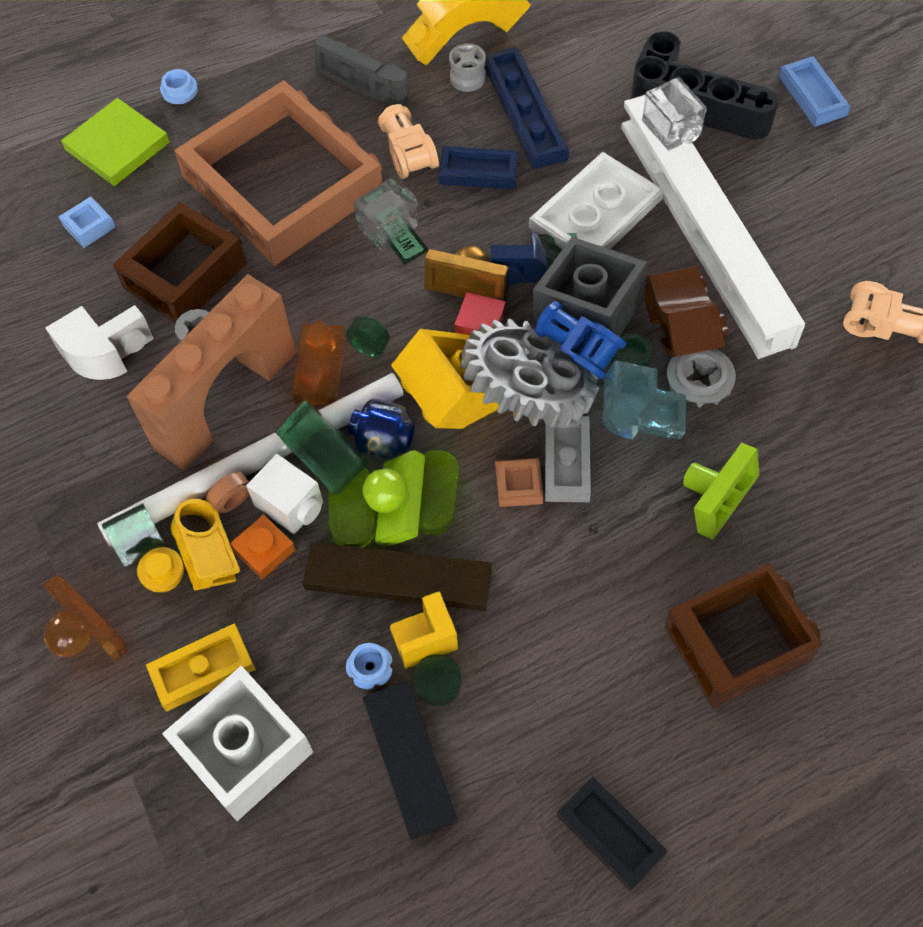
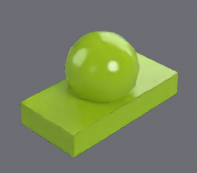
M416 450L384 462L383 469L373 471L365 479L362 488L364 501L371 509L378 512L375 543L386 548L418 537L425 455Z

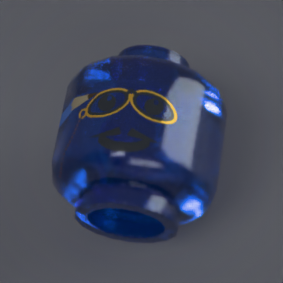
M372 398L364 404L362 410L354 409L348 426V434L355 436V447L359 452L391 460L398 457L401 452L407 453L409 451L416 421L410 419L409 411L405 406Z

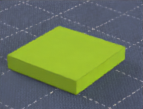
M116 98L63 138L61 142L67 152L115 187L169 144L170 140L164 130L122 100Z

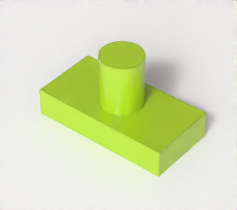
M741 442L720 472H716L696 462L692 463L687 469L683 480L684 487L703 495L694 507L697 533L711 540L715 539L760 476L758 449Z

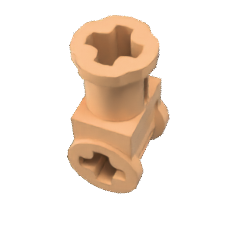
M401 104L387 107L379 116L378 124L381 130L388 134L390 154L401 179L408 178L409 173L426 167L431 169L438 168L439 161L431 137L425 134L420 123L412 125L409 109Z
M863 281L853 286L850 297L853 301L851 311L845 315L843 326L849 333L859 337L875 336L889 340L892 332L915 337L918 343L923 344L922 308L903 304L902 293L888 290L877 282ZM870 294H873L872 301H868ZM861 318H865L864 324L861 325Z

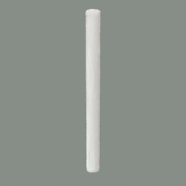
M390 373L98 522L99 529L111 547L175 514L176 508L183 501L206 498L213 485L226 475L240 471L246 477L262 469L276 453L281 457H285L404 395L402 387L396 376Z

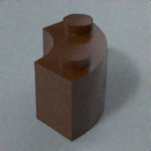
M698 266L646 276L644 301L652 325H661L666 338H661L660 344L669 355L677 357L725 347L724 338L728 334L726 318L723 313H719L718 304L713 303L708 297L707 282L704 275H700Z

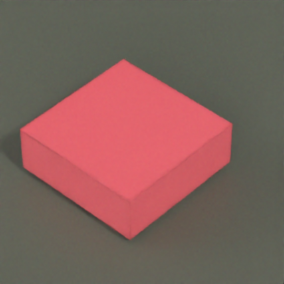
M467 292L454 324L455 333L471 335L472 330L478 331L482 323L490 327L493 320L501 323L506 311V301Z

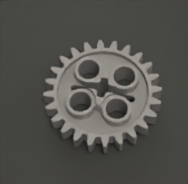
M508 319L506 326L497 320H493L491 327L482 323L478 331L472 330L461 354L463 358L460 367L465 369L463 379L474 381L471 391L484 392L485 396L482 402L485 404L498 403L497 412L500 414L507 410L512 411L515 421H519L522 416L528 417L532 426H536L539 419H543L550 428L554 427L556 420L565 426L569 425L571 419L580 421L583 414L589 412L599 390V387L596 385L598 377L571 360V357L560 349L562 345L548 336L544 338L538 336L528 321H524L522 327H518L512 319Z

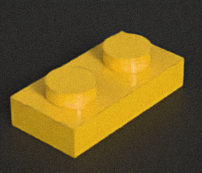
M235 623L146 664L161 705L166 712L212 691L240 666L248 673L256 670Z

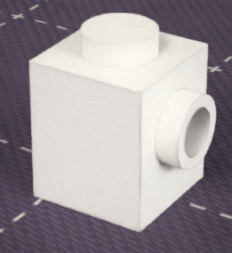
M277 453L246 485L254 506L292 534H295L303 525L313 522L323 504L318 482Z

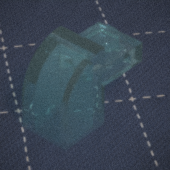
M615 360L604 378L602 421L610 432L629 440H633L638 432L680 440L686 433V395L657 389L656 368Z

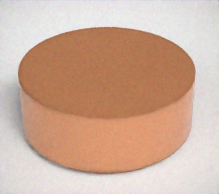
M240 471L230 473L213 485L207 493L206 500L218 513H227L238 507L248 498L250 494L246 485L250 481Z

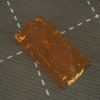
M320 319L316 320L313 324H303L292 392L295 404L330 405L337 401L346 336L344 326L327 325Z

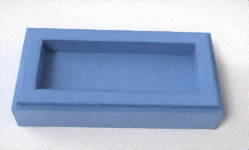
M814 56L780 67L778 77L814 127L848 116L851 106Z

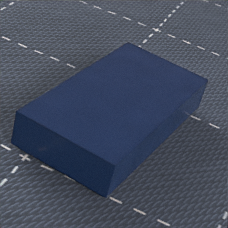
M443 146L438 174L439 184L515 189L519 151Z

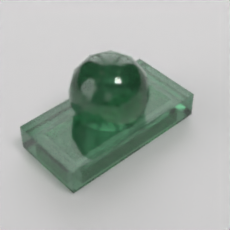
M304 400L275 432L332 494L339 495L368 464L350 444L346 435L336 429L311 402Z

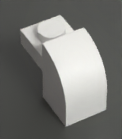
M135 305L98 327L82 306L46 327L56 348L70 367L81 376L95 380L111 379L126 373L127 370L121 359L139 351L145 344L154 339L144 315Z

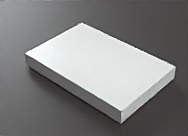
M602 152L529 218V228L560 249L565 247L571 237L611 249L663 199L664 189Z

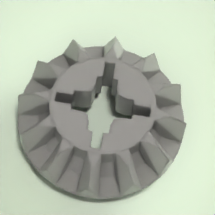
M713 349L672 357L667 367L666 377L669 381L670 392L675 391L680 396L682 403L688 400L696 403L698 408L708 403H713L717 406L723 398L730 396L735 384L736 372L730 359L721 351ZM694 370L701 376L709 375L707 386L706 384L703 385L700 380L692 381Z

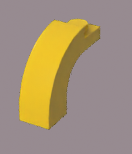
M420 0L416 5L422 11V14L403 35L402 39L416 59L427 66L450 38L463 27L475 22L487 21L508 32L530 8L531 4L528 0Z

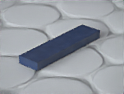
M518 47L487 54L484 68L532 170L568 160L569 150Z

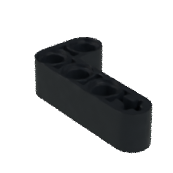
M659 31L650 35L635 64L631 92L632 99L659 89L677 118L748 139L758 140L769 135L778 107L779 99L776 93L762 86L677 63L681 44L679 38L668 31Z

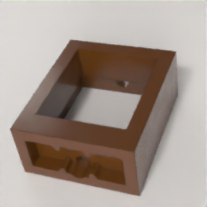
M179 202L113 263V266L126 291L176 323L177 319L189 310L201 309L246 265V260L241 247L243 243L233 230L219 227L201 210L196 209L194 211ZM190 234L215 251L179 286L174 287L150 270Z
M770 563L670 609L664 626L712 709L811 661L822 645L816 623L809 615H803L794 601V593L790 583L783 575H777ZM757 595L791 650L733 678L700 622Z

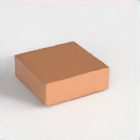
M539 458L495 461L499 507L543 504Z

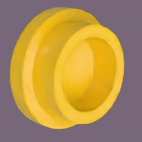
M166 547L155 548L147 552L141 558L137 567V575L140 582L145 588L153 592H167L174 589L180 583L184 574V563L180 555L173 549Z

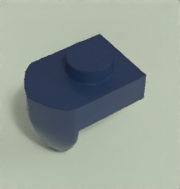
M531 230V245H491V263L508 266L507 284L536 282L548 270L546 250L540 237L534 230Z

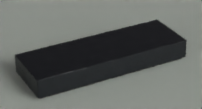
M406 681L362 697L410 840L458 823L409 682Z

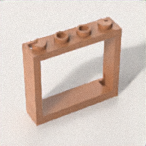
M285 80L174 150L182 177L273 266H276L383 192L381 175L383 168L378 158L372 153L367 154L357 145L354 137L349 132H342L333 124L332 119L325 111L316 109L301 90L296 91ZM289 115L352 173L273 226L210 165Z

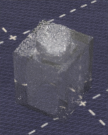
M678 77L646 92L642 122L663 146L670 151L682 144H689L701 136L707 107Z
M389 178L353 202L357 228L381 251L418 227V202L416 197L408 188H402L392 178Z

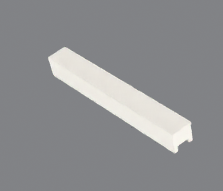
M653 90L652 93L624 101V108L631 120L623 122L621 129L653 183L664 189L663 200L756 357L760 359L789 348H797L805 322L660 90Z

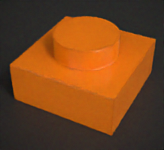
M264 514L230 543L232 551L261 580L296 551L294 543Z

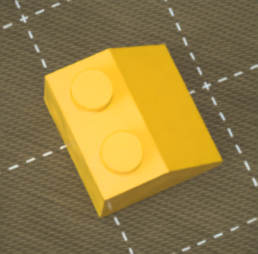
M419 329L391 366L401 379L402 387L413 396L422 409V415L425 420L434 428L463 429L498 410V403L485 404L482 402L485 396L484 392L471 391L474 381L463 379L465 369L460 367L463 358L461 354L470 335Z

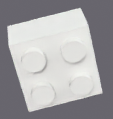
M242 666L162 733L236 821L241 819L313 753L306 736Z

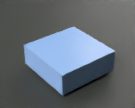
M92 197L87 198L59 216L62 226L83 248L116 228L113 219Z

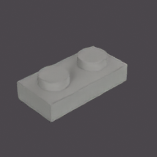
M582 416L580 421L571 419L568 426L563 425L558 420H556L553 428H550L545 423V502H590L589 416Z

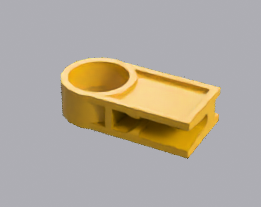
M201 499L183 501L176 508L171 524V532L177 543L194 591L236 582L234 574L239 573L240 568L221 523L218 511L209 502ZM186 515L200 516L208 522L211 529L205 532L190 531L182 525L180 518Z

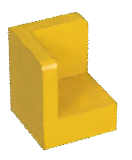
M440 591L422 598L424 612L395 622L390 626L391 634L405 670L458 650L457 632Z

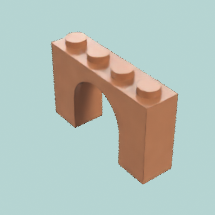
M247 274L126 396L153 450L183 471H186L214 441L204 417V404L208 391L220 371L237 356L240 363L270 382L296 354L281 294Z

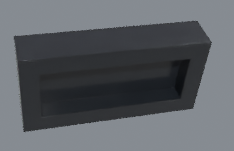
M594 777L557 812V817L630 892L668 852Z

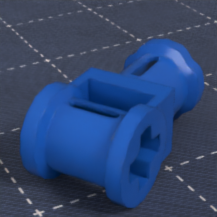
M557 301L546 307L539 317L535 328V333L543 338L548 336L562 345L560 349L570 356L571 360L601 380L605 378L606 373L604 370L618 349H624L627 345L626 341L599 323H593L583 316L579 320L563 310V305ZM559 326H563L564 328L569 330V332L562 330L561 328H559Z

